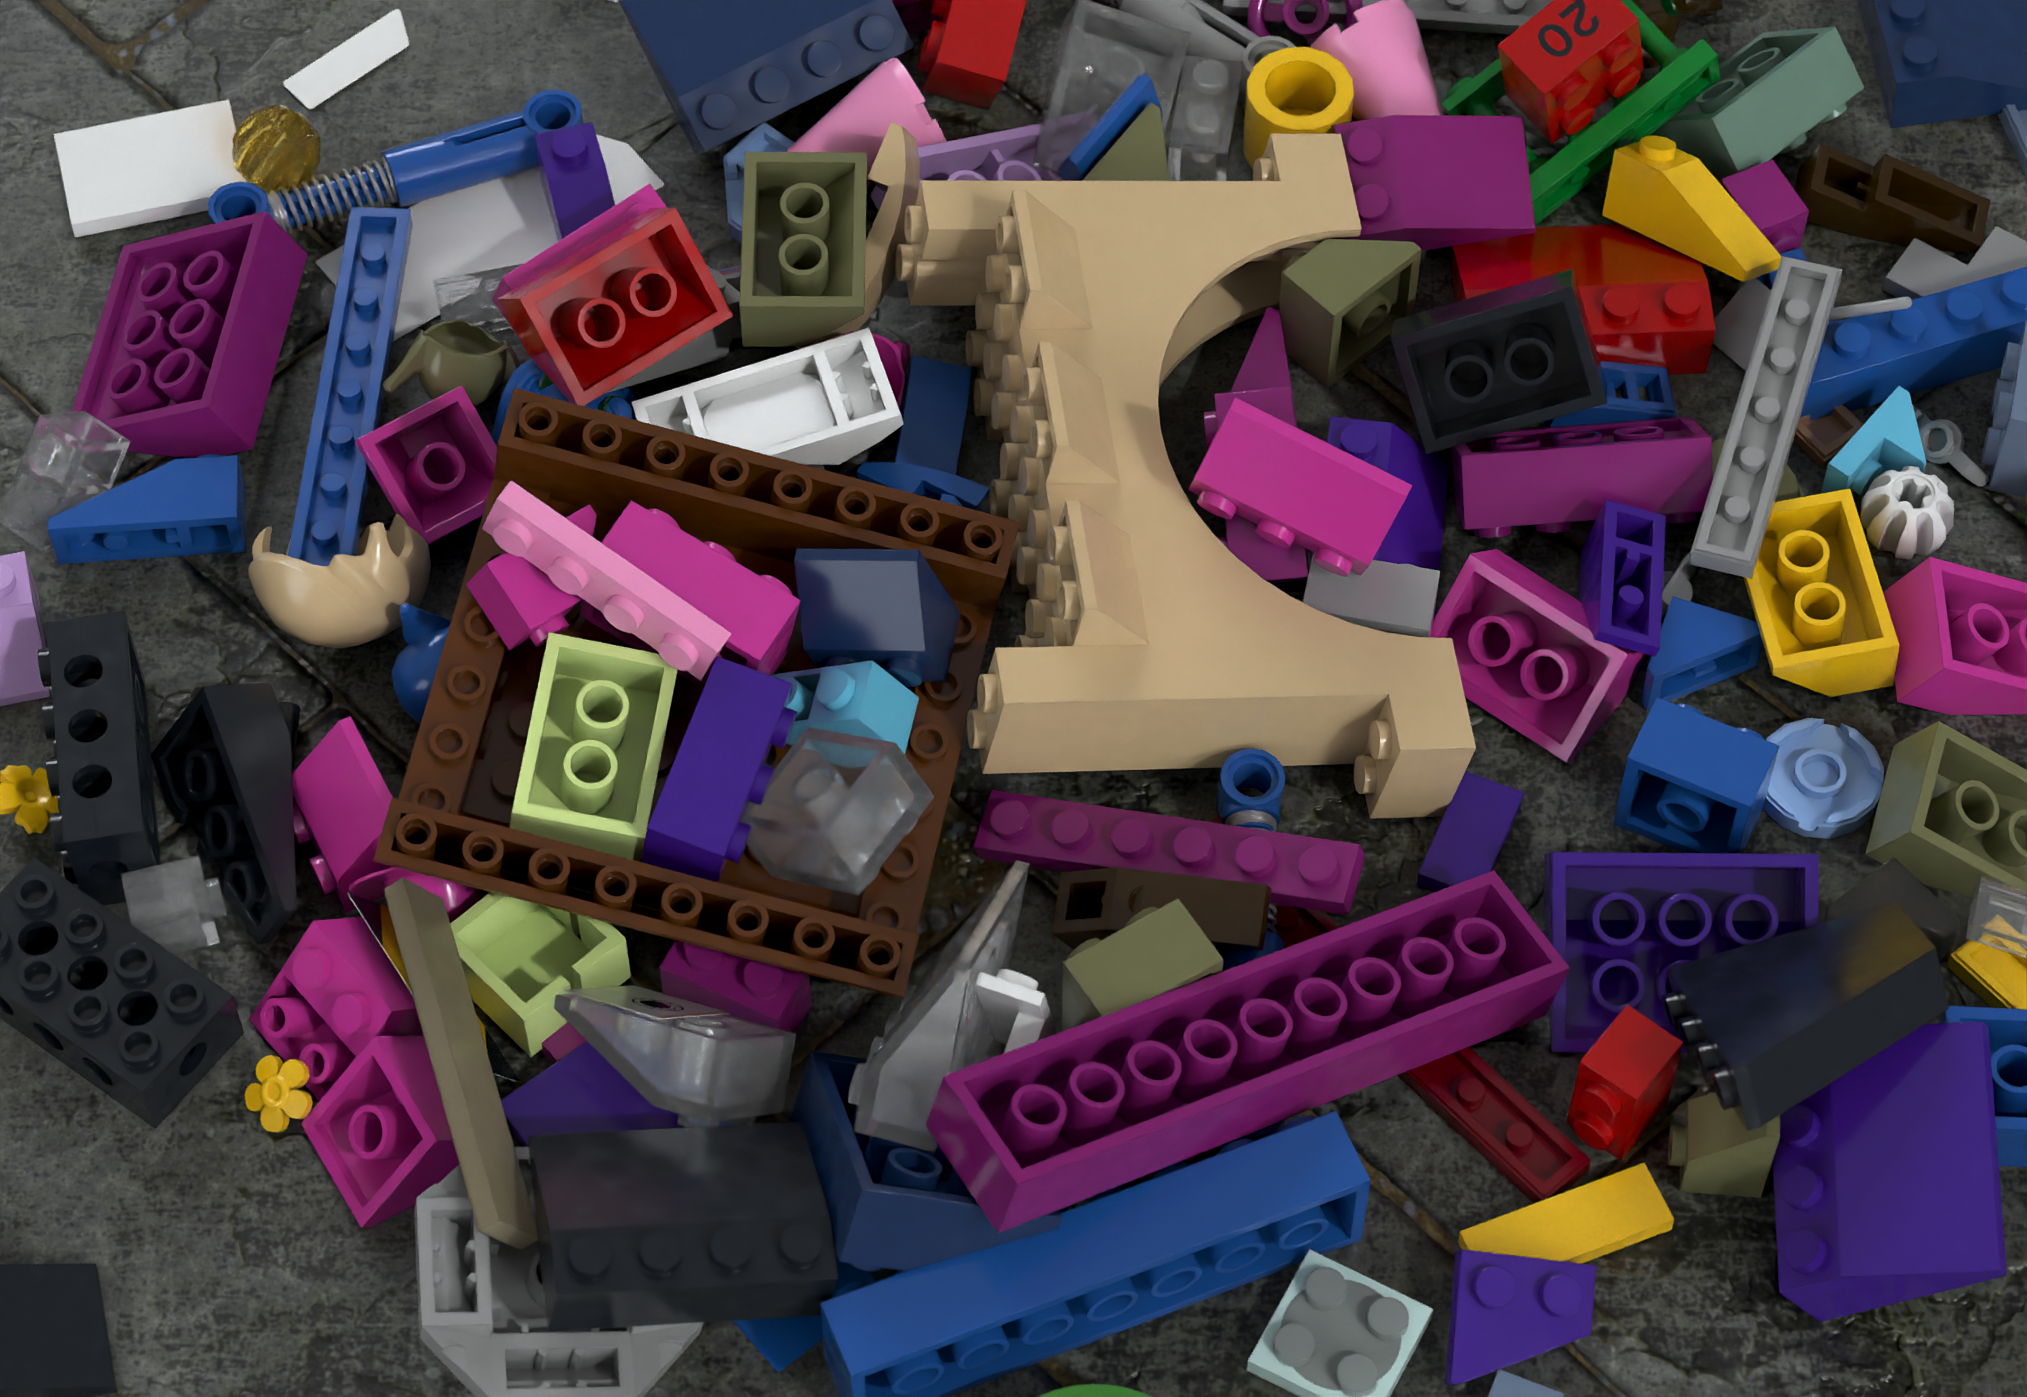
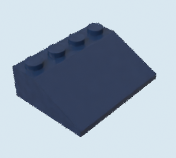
M618 0L695 155H699L880 65L882 62H886L914 48L892 0Z
M1857 0L1890 128L2000 114L2002 108L2006 107V105H2015L2018 111L2027 110V0Z
M817 1051L810 1052L790 1122H802L830 1214L834 1247L840 1262H846L855 1268L865 1271H877L882 1267L907 1271L1058 1229L1062 1215L1058 1209L997 1233L925 1126L943 1076L953 1072Z

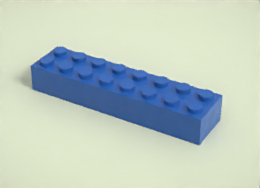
M1336 1111L1318 1118L1313 1115L1301 1116L1285 1124L1278 1133L1254 1142L1247 1138L1236 1140L1220 1149L1214 1157L1192 1165L1187 1162L1175 1163L1160 1170L1152 1180L1128 1189L1124 1186H1116L1096 1194L1085 1205L1063 1213L1060 1211L1062 1219L1058 1229L907 1271L898 1270L894 1276L870 1285L865 1282H857L840 1288L833 1294L832 1299L820 1303L825 1362L840 1397H949L1300 1264L1305 1259L1309 1250L1324 1255L1361 1241L1371 1180Z

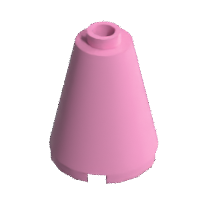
M1382 0L1367 5L1353 12L1358 21L1357 23L1342 32L1335 23L1311 45L1310 48L1327 52L1343 63L1352 77L1354 91L1352 117L1356 121L1391 115L1444 116L1415 14L1407 7L1403 0Z
M893 57L886 62H882L785 152H867L868 177L891 122L903 126L917 140V147L947 141L936 119L932 120L923 104L925 99L902 63ZM867 178V188L876 186Z

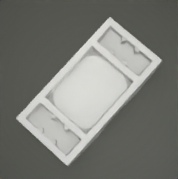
M869 328L631 402L638 421L804 465H839L877 444L904 425Z

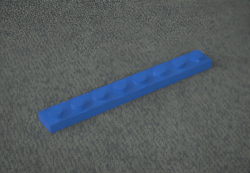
M351 207L288 550V556L313 565L328 566L334 555L346 554L357 556L371 469L355 441L379 427L385 392L382 384L388 375L413 227L411 209Z

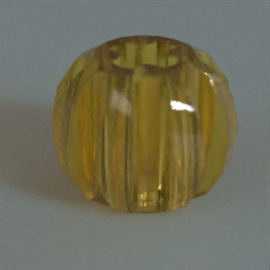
M273 105L254 110L239 124L232 139V158L235 169L245 178L247 183H252L268 193L270 190L280 192L282 187L290 192L292 184L300 189L301 182L307 183L313 177L321 161V143L317 130L300 112H295L283 105Z

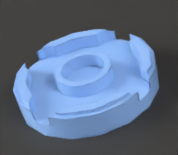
M1805 718L1784 724L1766 739L1779 745V750L1763 810L1781 827L1804 837L1831 839L1853 833L1871 819L1882 792L1884 766L1875 747L1856 729L1842 723L1840 728L1833 725L1823 724L1825 719Z

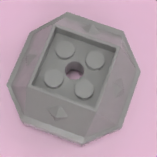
M514 1147L536 1222L529 1148ZM460 1164L438 1185L435 1183L416 1198L414 1215L419 1338L475 1397H644L701 1332L703 1322L548 1332L543 1285L539 1282L542 1279L538 1240L520 1250L479 1232Z

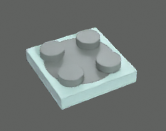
M1309 1250L1248 1360L1247 1371L1300 1397H1390L1432 1319L1433 1309Z

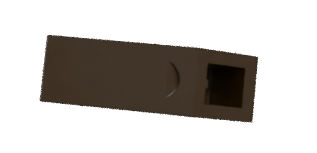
M1118 867L1061 872L1052 934L1074 950L1080 944L1090 939L1098 938L1103 940L1125 928L1128 921L1134 915L1146 908L1157 907L1159 909L1179 898L1219 954L1260 951L1264 949L1272 888L1267 884Z

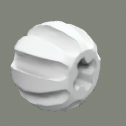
M1914 466L1903 467L1901 472L1887 470L1874 479L1869 486V491L1861 500V524L1867 530V539L1879 551H1891L1895 554L1896 559L1905 560L1911 559L1914 554L1927 556L1943 544L1946 535L1954 525V501L1948 496V487L1935 474H1924L1920 471L1919 467Z

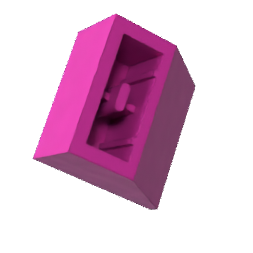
M363 917L312 921L249 1018V1021L285 1062L289 1059H298L306 1064L309 1069V1079L305 1086L318 1101L323 1098L374 1036H424L412 993Z

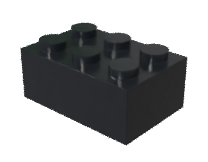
M1573 269L1399 318L1393 322L1391 341L1426 454L1607 404V382Z

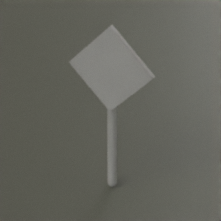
M1756 278L1746 281L1714 319L1716 331L1713 344L1745 371H1747L1771 290ZM1905 296L1834 307L1829 321L1908 309L1912 305V300L1910 297Z

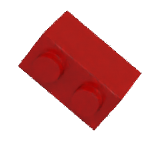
M1626 1005L1581 1059L1566 1123L1573 1127L1575 1134L1586 1145L1598 1151L1606 1150L1622 1161L1667 1106L1684 1042L1629 1005Z

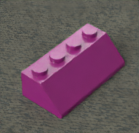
M1690 416L1514 429L1447 448L1457 519L1465 530L1474 529V536L1485 538L1511 534V526L1535 524L1536 531L1543 533L1569 531L1573 529V521L1596 520L1606 499L1665 515L1666 523L1691 522L1697 519V512H1703L1713 481L1711 436Z

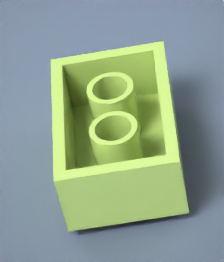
M549 632L511 814L510 828L640 862L678 669L667 664L658 653Z

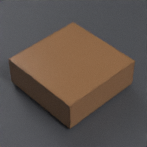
M1842 405L1833 408L1832 415L1810 422L1811 415L1800 418L1793 440L1822 468H1825L1864 424Z

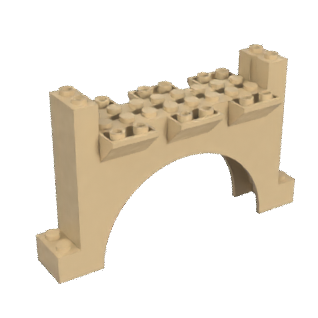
M1271 133L1263 158H1257L1254 162L1253 181L921 180L915 206H907L905 211L906 244H898L896 249V276L898 281H906L910 306H975L976 330H968L965 342L967 365L969 367H976L978 376L973 390L974 411L976 416H984L988 440H1001L1004 438L1005 442L1002 443L1000 449V479H993L990 484V510L992 515L1020 522L1009 564V573L1013 593L1029 591L1030 600L1027 601L1025 610V634L1017 635L1015 647L995 648L988 674H980L978 678V707L976 710H969L967 715L968 745L970 749H979L982 774L1222 768L1230 755L1239 750L1254 748L1264 750L1275 756L1282 766L1354 764L1355 788L1359 794H1365L1370 819L1443 817L1476 750L1452 638L1416 637L1356 625L1323 613L1289 596L1261 578L1241 562L1212 533L1193 508L1181 488L1169 461L1160 426L1159 388L1180 361L1200 344L1221 331L1247 319L1265 314L1267 307L1279 310L1281 273L1285 265L1296 254L1300 252L1308 253L1325 239L1359 237L1362 228L1341 134Z

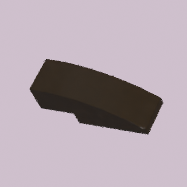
M1822 143L1817 146L1799 167L1794 188L1809 210L1807 220L1860 238L1908 247L1913 239L1916 238L1939 251L1977 252L1982 246L1991 201L1887 154H1884L1872 166Z

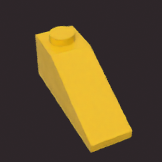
M1645 136L1641 138V141L1614 150L1602 216L1742 282L1778 269L1782 256L1699 158L1677 149L1674 141L1661 136Z

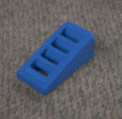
M1600 361L1607 382V404L1544 422L1545 427L1676 417L1668 370L1665 367ZM1646 387L1648 401L1640 400L1638 388ZM1615 389H1621L1622 398H1616Z

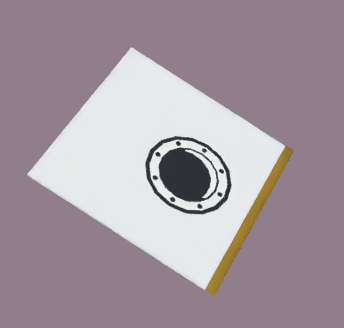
M635 985L563 990L657 1019L730 1014L729 1012Z

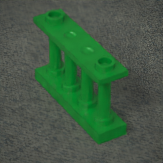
M1621 0L1639 19L1641 46L1661 66L1659 73L1642 87L1636 84L1629 92L1619 98L1611 96L1610 98L1615 102L1613 110L1596 123L1590 121L1575 134L1568 135L1565 133L1564 135L1568 138L1567 146L1551 159H1539L1526 144L1535 225L1612 165L1615 149L1641 141V138L1651 135L1720 80L1718 54L1703 38L1688 50L1686 48L1678 49L1632 0ZM1500 57L1474 78L1471 76L1465 77L1449 90L1445 101L1441 103L1444 116H1500L1491 107L1506 95Z

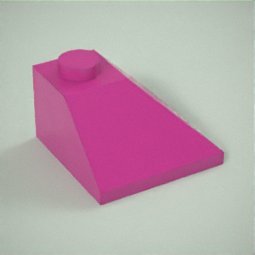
M462 385L355 441L395 513L399 514L410 528L420 534L428 545L483 516L494 479L497 446Z

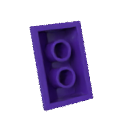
M1330 417L1328 444L1412 485L1408 496L1373 560L1396 564H1412L1420 568L1439 570L1449 464L1434 453L1426 454L1423 445L1393 423Z
M716 657L647 827L641 863L718 882L727 860L735 863L740 862L752 829V825L744 823L742 820L750 802L762 805L775 768L765 765L772 745L784 749L797 715V711L787 708L792 683L721 657Z

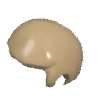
M399 514L395 515L389 531L385 530L384 524L381 522L367 526L359 539L357 556L346 554L334 555L328 566L313 565L288 556L289 545L286 555L270 552L272 526H268L261 531L252 546L253 561L248 568V574L261 606L281 630L300 641L316 646L347 648L361 645L389 634L402 626L400 604L408 603L419 608L429 583L431 561L428 544L420 534L407 525Z

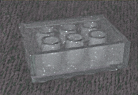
M1017 860L930 964L918 985H908L906 987L900 1010L891 1011L883 1038L878 1036L874 1038L867 1064L859 1063L854 1072L849 1091V1103L858 1105L854 1132L935 1152L938 1144L925 1125L943 1076L985 1061L996 1043L976 991L975 983L979 972L997 977L999 969H1010L1030 863Z

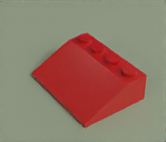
M1621 224L1536 227V233L1448 247L1455 302L1573 269L1600 361L1665 367L1668 370V375L1707 373L1716 329L1708 280L1701 262Z

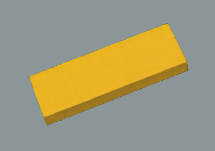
M1641 1163L1462 1230L1459 1233L1458 1243L1462 1250L1582 1264L1672 1230L1674 1218L1646 1164Z

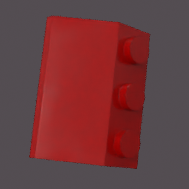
M676 207L649 209L498 298L527 354L571 403L585 406L733 317L728 304Z

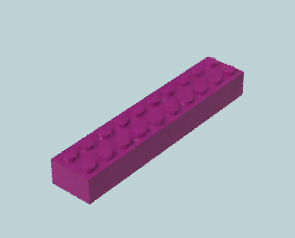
M1493 870L945 1075L925 1126L997 1233H1001L1545 1017L1570 967Z

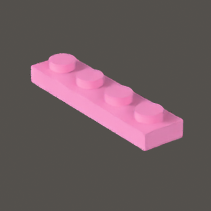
M512 480L496 499L482 527L484 531L493 536L496 543L504 551L514 556H522L548 574L550 580L559 589L568 594L578 595L600 610L607 621L615 628L626 633H633L656 649L667 664L675 669L689 672L700 681L732 634Z

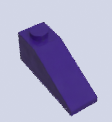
M592 122L534 134L540 180L558 241L615 206L605 162Z
M1608 499L1605 500L1581 549L1578 594L1594 640L1656 657L1660 649L1665 515Z

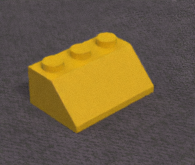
M1844 489L1775 502L1752 579L1744 577L1772 675L1829 697L1893 686L1900 645L1851 490Z

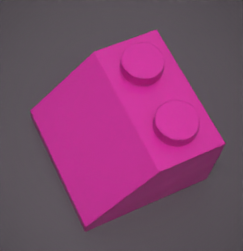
M351 716L338 721L292 773L294 839L298 845L309 841L316 856L308 859L317 885L323 895L334 891L345 913L357 909L347 894L349 893V885L371 873L393 868V866L373 861L393 797ZM385 895L359 897L365 898L370 901H375L384 897Z
M374 1036L301 1122L303 1129L361 1228H372L414 1206L419 1195L435 1183L438 1185L459 1165L424 1036Z

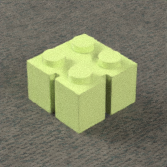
M490 892L450 923L472 1000L530 1057L542 1049L541 1043L575 1017L573 1004L575 1000H578L585 1008L591 1003L594 1006L599 1003V1001L563 990L616 987L631 977L626 938L609 922Z

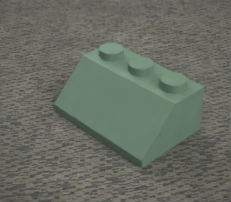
M1835 26L1763 32L1719 65V81L1650 136H1661L1674 141L1677 149L1699 158L1716 180L1720 181L1725 177L1767 162L1777 154L1786 153L1797 148L1806 141L1807 136L1805 133L1817 123H1824L1841 115L1847 109L1845 102L1865 87Z

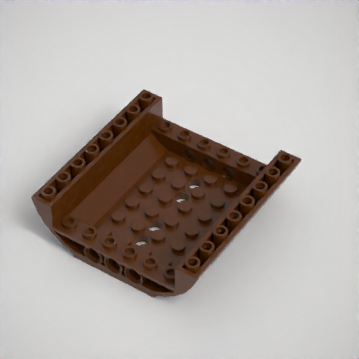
M514 388L497 444L494 479L399 798L391 799L373 861L904 999L919 938L916 931L967 726V715L971 709L994 611L1007 577L1020 522ZM512 480L565 518L590 504L597 515L593 537L601 543L632 500L647 510L653 508L665 512L677 522L681 530L701 542H714L724 547L733 555L737 563L759 576L769 575L780 580L796 598H798L794 559L797 548L920 550L960 612L946 682H922L915 687H906L918 696L919 700L907 748L903 756L854 762L786 744L784 749L772 745L770 754L774 763L770 767L775 768L767 794L761 806L752 802L749 803L742 822L752 825L745 850L739 863L730 860L726 861L718 882L641 863V859L638 862L511 829V814L547 642L536 647L530 638L509 650L466 586L486 563L506 552L496 543L493 536L482 529L496 499ZM583 599L564 617L569 627L561 632V635L635 649L581 617ZM799 609L787 654L774 674L817 668L803 649ZM679 674L676 675L648 825L703 692V688ZM809 762H823L832 768L836 781L828 787H813L803 779L800 769Z

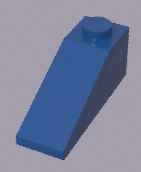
M205 454L197 458L175 459L49 518L48 532L58 564L246 552V487L238 455L220 456Z

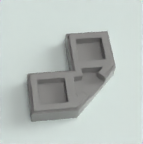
M1996 226L1969 264L1966 265L1914 238L1885 277L1882 290L1897 298L1907 296L1913 300L2027 267V241Z

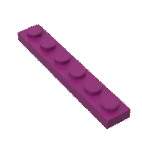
M996 790L991 791L973 846L980 859L1064 872L1118 867L1267 884L1272 888L1270 903L1344 915H1349L1365 860V854L1360 844Z

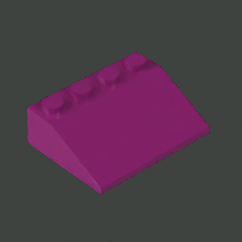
M266 211L123 246L63 439L70 446L183 458H197L205 454L223 456L253 449L308 254Z

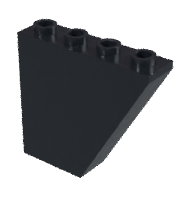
M1897 901L1667 968L1672 992L1662 996L1665 1012L1673 1033L1680 1032L1688 1056L1690 1058H1697L1703 1079L1706 1084L1713 1083L1722 1109L1733 1108L1747 1131L1765 1125L1949 1009L1936 948Z

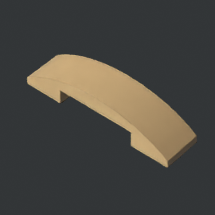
M893 122L890 123L867 177L882 191H885L886 194L866 239L864 314L805 347L824 342L827 339L851 331H858L879 305L896 275V249L898 244H906L905 211L907 206H915L920 185L917 140L901 125Z

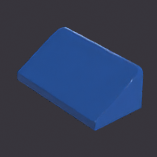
M1145 73L1143 75L1139 74L1058 168V175L1063 180L1082 181L1150 102L1160 108L1162 118V109L1149 76Z

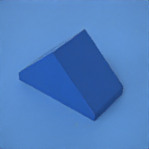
M1672 596L1661 628L1660 649L1656 657L1651 656L1647 667L1640 700L1645 710L1648 711L1652 708L1657 697L1670 702L1756 667L1763 645L1757 621Z

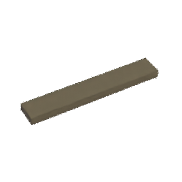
M402 877L385 888V898L477 1229L483 1234L522 1250L538 1240L537 1225L444 900Z

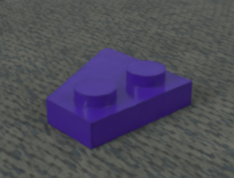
M1471 1250L1457 1251L1455 1253L1445 1385L1456 1386L1591 1335L1596 1266Z

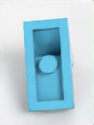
M1898 386L1828 463L1821 494L1850 489L1852 496L1857 493L1864 497L1874 479L1887 470L1901 472L1903 467L1914 466L1919 467L1920 471L1924 473L1926 467L1925 453L1910 393L1907 390Z

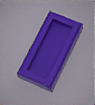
M1465 771L1418 873L1417 885L1437 892L1493 871L1522 806L1524 792Z

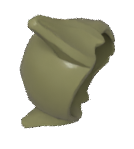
M463 320L443 321L431 326L426 331L421 330L399 367L382 385L386 392L392 393L415 374H418L420 385L431 399L434 400L462 385L472 404L477 406L484 404L494 396L503 382L507 384L511 374L521 365L515 352L508 346L506 340L501 343L478 325H471Z

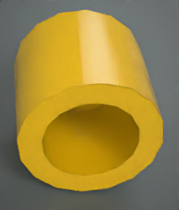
M1287 47L1267 54L1253 67L1247 80L1243 134L1244 157L1252 170L1255 160L1263 158L1271 133L1335 134L1334 125L1351 122L1354 99L1353 80L1343 63L1327 52L1309 47Z

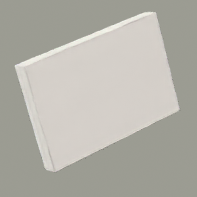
M229 99L54 134L71 225L75 237L208 211L211 195L218 188L229 183L247 182Z

